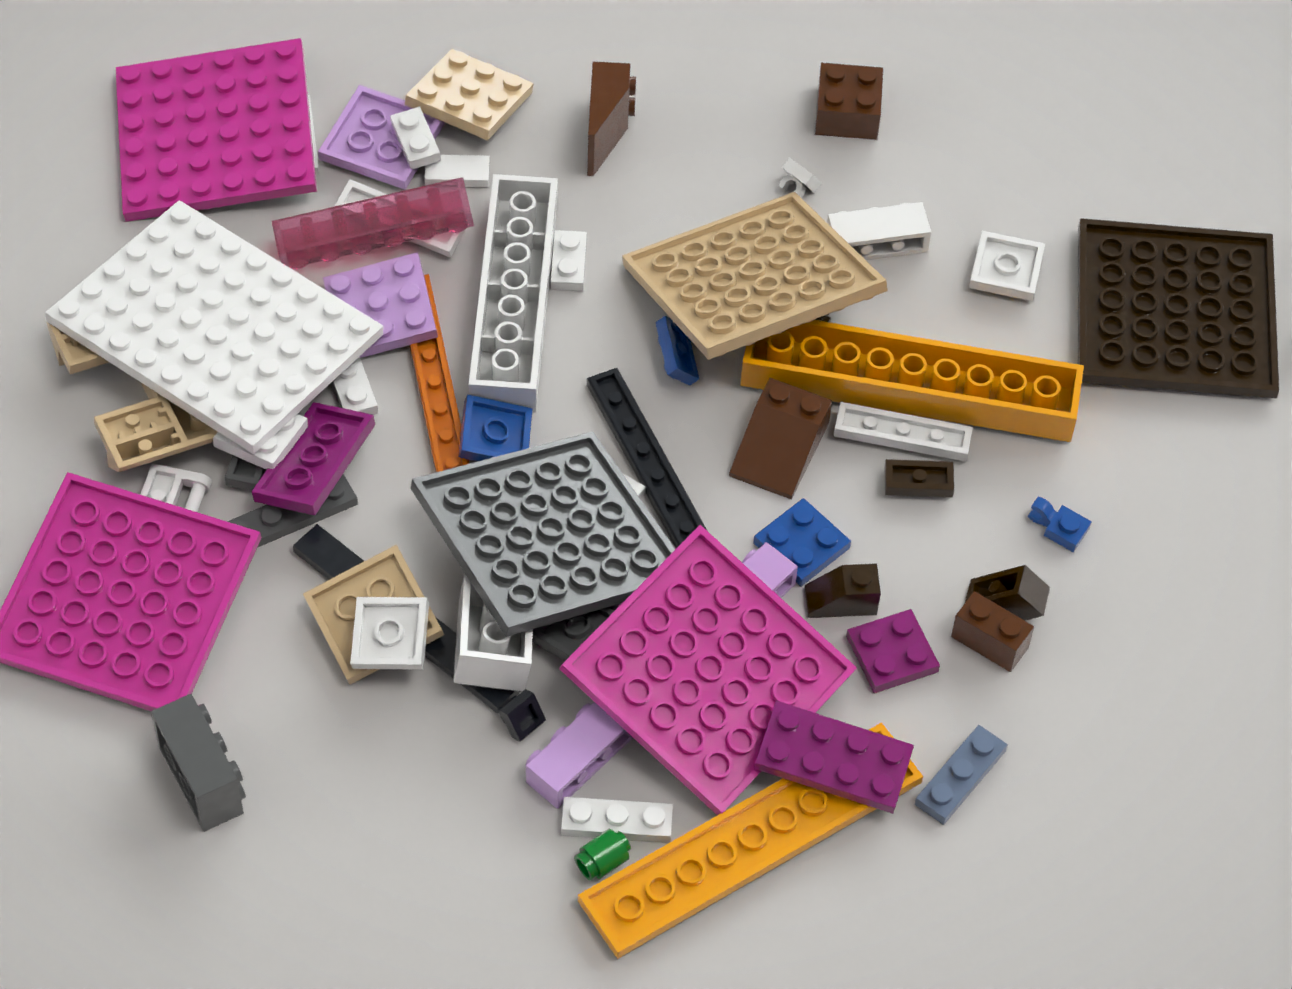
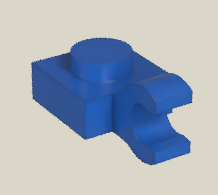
M1039 496L1032 504V510L1028 515L1031 521L1047 527L1044 533L1045 537L1073 553L1090 529L1092 523L1089 519L1064 505L1060 507L1058 512L1055 511L1049 501Z

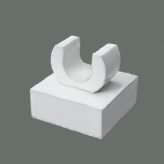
M790 157L782 166L789 174L783 177L779 184L785 191L791 184L795 183L797 187L794 192L802 198L806 187L815 193L822 184L812 173Z

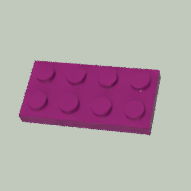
M313 402L304 417L308 418V427L285 458L274 469L267 468L252 490L254 502L316 515L376 425L374 415Z
M776 700L754 769L893 814L914 745Z

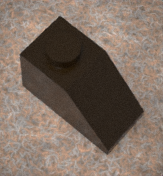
M877 563L841 565L805 584L808 618L877 615L881 595Z
M1022 565L971 579L965 602L975 591L1026 621L1044 616L1050 587L1030 568Z

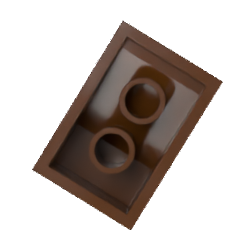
M592 62L587 176L595 175L627 131L628 116H635L636 97H629V95L636 96V77L630 76L631 63Z
M769 378L757 401L730 469L729 476L792 500L829 425L832 400Z

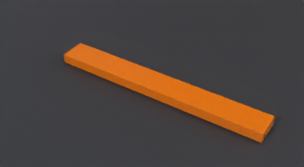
M426 274L424 277L438 337L409 346L435 472H440L470 463L469 459L458 457L461 421L429 274Z

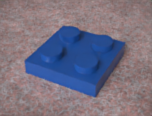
M467 394L463 407L458 457L482 461L529 448L533 408Z
M804 498L754 535L753 544L758 548L767 542L798 566L796 583L800 587L851 547V540Z

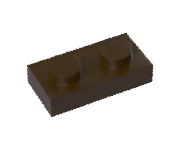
M885 460V495L953 497V462Z

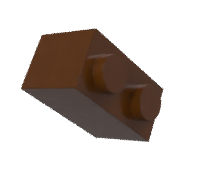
M974 591L956 614L951 637L1011 672L1028 650L1034 626Z

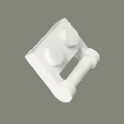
M151 464L140 495L176 506L183 486L191 487L185 509L198 512L204 493L210 490L212 479L202 473Z

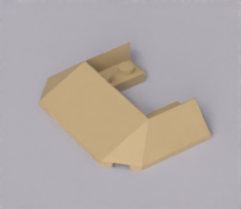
M46 322L59 366L66 365L70 374L109 363L98 354ZM143 383L141 385L149 400L94 417V425L107 450L108 467L117 472L213 442V437L217 434L216 430Z

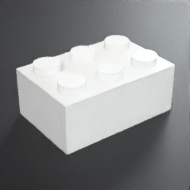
M466 575L463 578L458 601L453 683L524 691L532 662L533 629L506 637Z

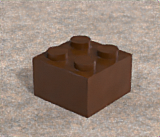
M821 62L815 135L877 140L881 118L883 67Z

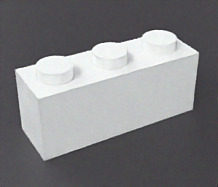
M923 202L902 203L895 206L871 207L864 210L840 211L828 214L827 223L865 260L924 253L929 250L931 229Z

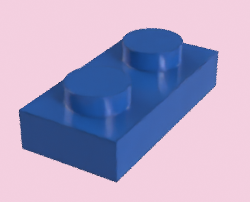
M663 316L655 323L659 336L658 342L661 346L665 362V371L671 378L691 386L699 380L691 341L671 318Z

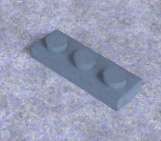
M978 725L916 797L914 805L944 825L1003 756L1008 744Z

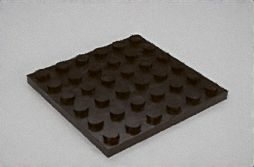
M1080 218L1078 225V364L1084 365L1082 382L1277 398L1279 393L1273 234Z

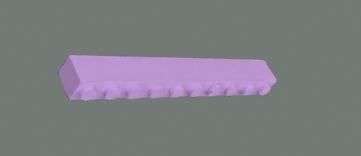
M767 542L757 551L755 549L751 550L742 562L780 598L796 585L798 566ZM595 702L592 704L588 703L579 710L575 720L567 728L563 726L555 732L551 742L542 751L538 749L531 754L526 762V783L558 809L563 804L564 797H571L633 737Z

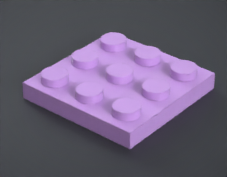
M359 85L318 150L319 160L406 190L418 168L410 169L391 124L390 115L413 108L406 106L405 100ZM423 113L435 140L445 122Z
M418 252L323 277L326 291L384 326L383 335L360 358L438 337Z

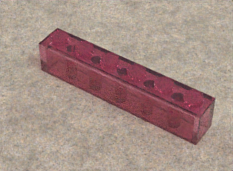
M461 177L272 221L281 263L291 269H301L307 266V264L315 262H332L339 257L350 254L362 255L376 248L385 246L397 247L403 242L411 240H427L437 234L461 232L468 227L474 226L464 179Z

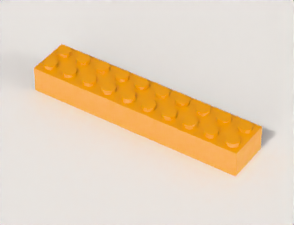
M814 320L746 346L742 362L740 386L764 390L769 378H773L828 398L832 402H845L908 415L1071 442L1077 420L1084 365Z

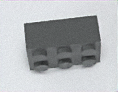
M191 693L151 711L158 747L203 832L244 814L242 799L246 798V795L240 781H243L241 771L234 760L228 762L225 752H227L226 744L219 732L213 734L209 726L212 720L206 706L203 703L197 705Z

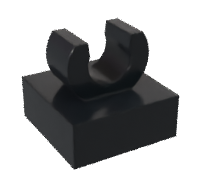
M527 689L519 695L513 696L512 700L504 707L498 708L502 721L506 724L511 737L518 741L523 740L546 721L535 694Z

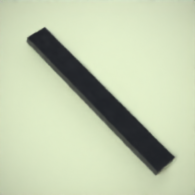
M616 367L588 377L587 387L640 484L646 487L648 499L672 543L677 548L699 525L706 529L704 523L618 368Z
M318 524L293 545L294 553L328 580L364 562L363 559ZM436 618L445 635L426 644L425 657L454 679L456 633ZM461 684L497 714L499 713L498 708L504 707L512 700L513 696H517L521 692Z

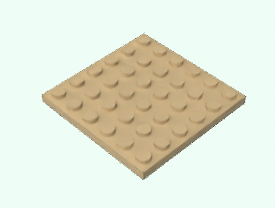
M796 192L622 255L623 266L708 360L723 356L727 352L740 347L752 345L756 341L774 334L783 333L787 329L800 324L812 322L816 318L829 313L841 311L847 306L872 299L874 296L888 291L887 280Z

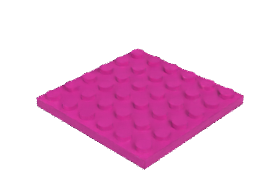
M301 38L116 67L122 206L126 222L160 217L179 200L198 211L317 192L304 48Z
M67 472L0 609V663L148 711H153L191 694L261 541V534L253 529Z
M701 525L659 565L559 668L560 671L716 815L723 813L761 773V771L754 769L776 700L816 713L857 669L853 663Z

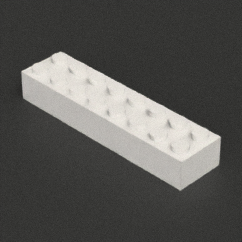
M493 174L468 384L469 395L533 408L532 412H536L558 203V178Z

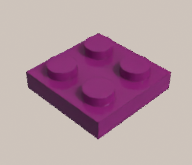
M912 609L847 629L846 638L874 694L939 672L940 664Z

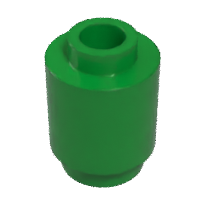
M607 829L580 847V853L574 856V860L581 873L589 881L596 877L601 879L629 860L628 851L631 850V846L622 832L618 831L615 833L612 829Z

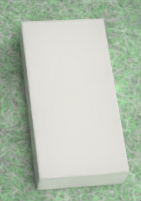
M440 155L441 161L425 165V186L489 187L490 156Z

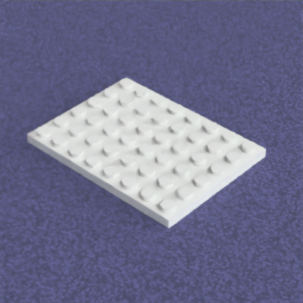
M180 200L45 312L46 322L252 454L256 453L270 438L383 335L384 329L382 324Z

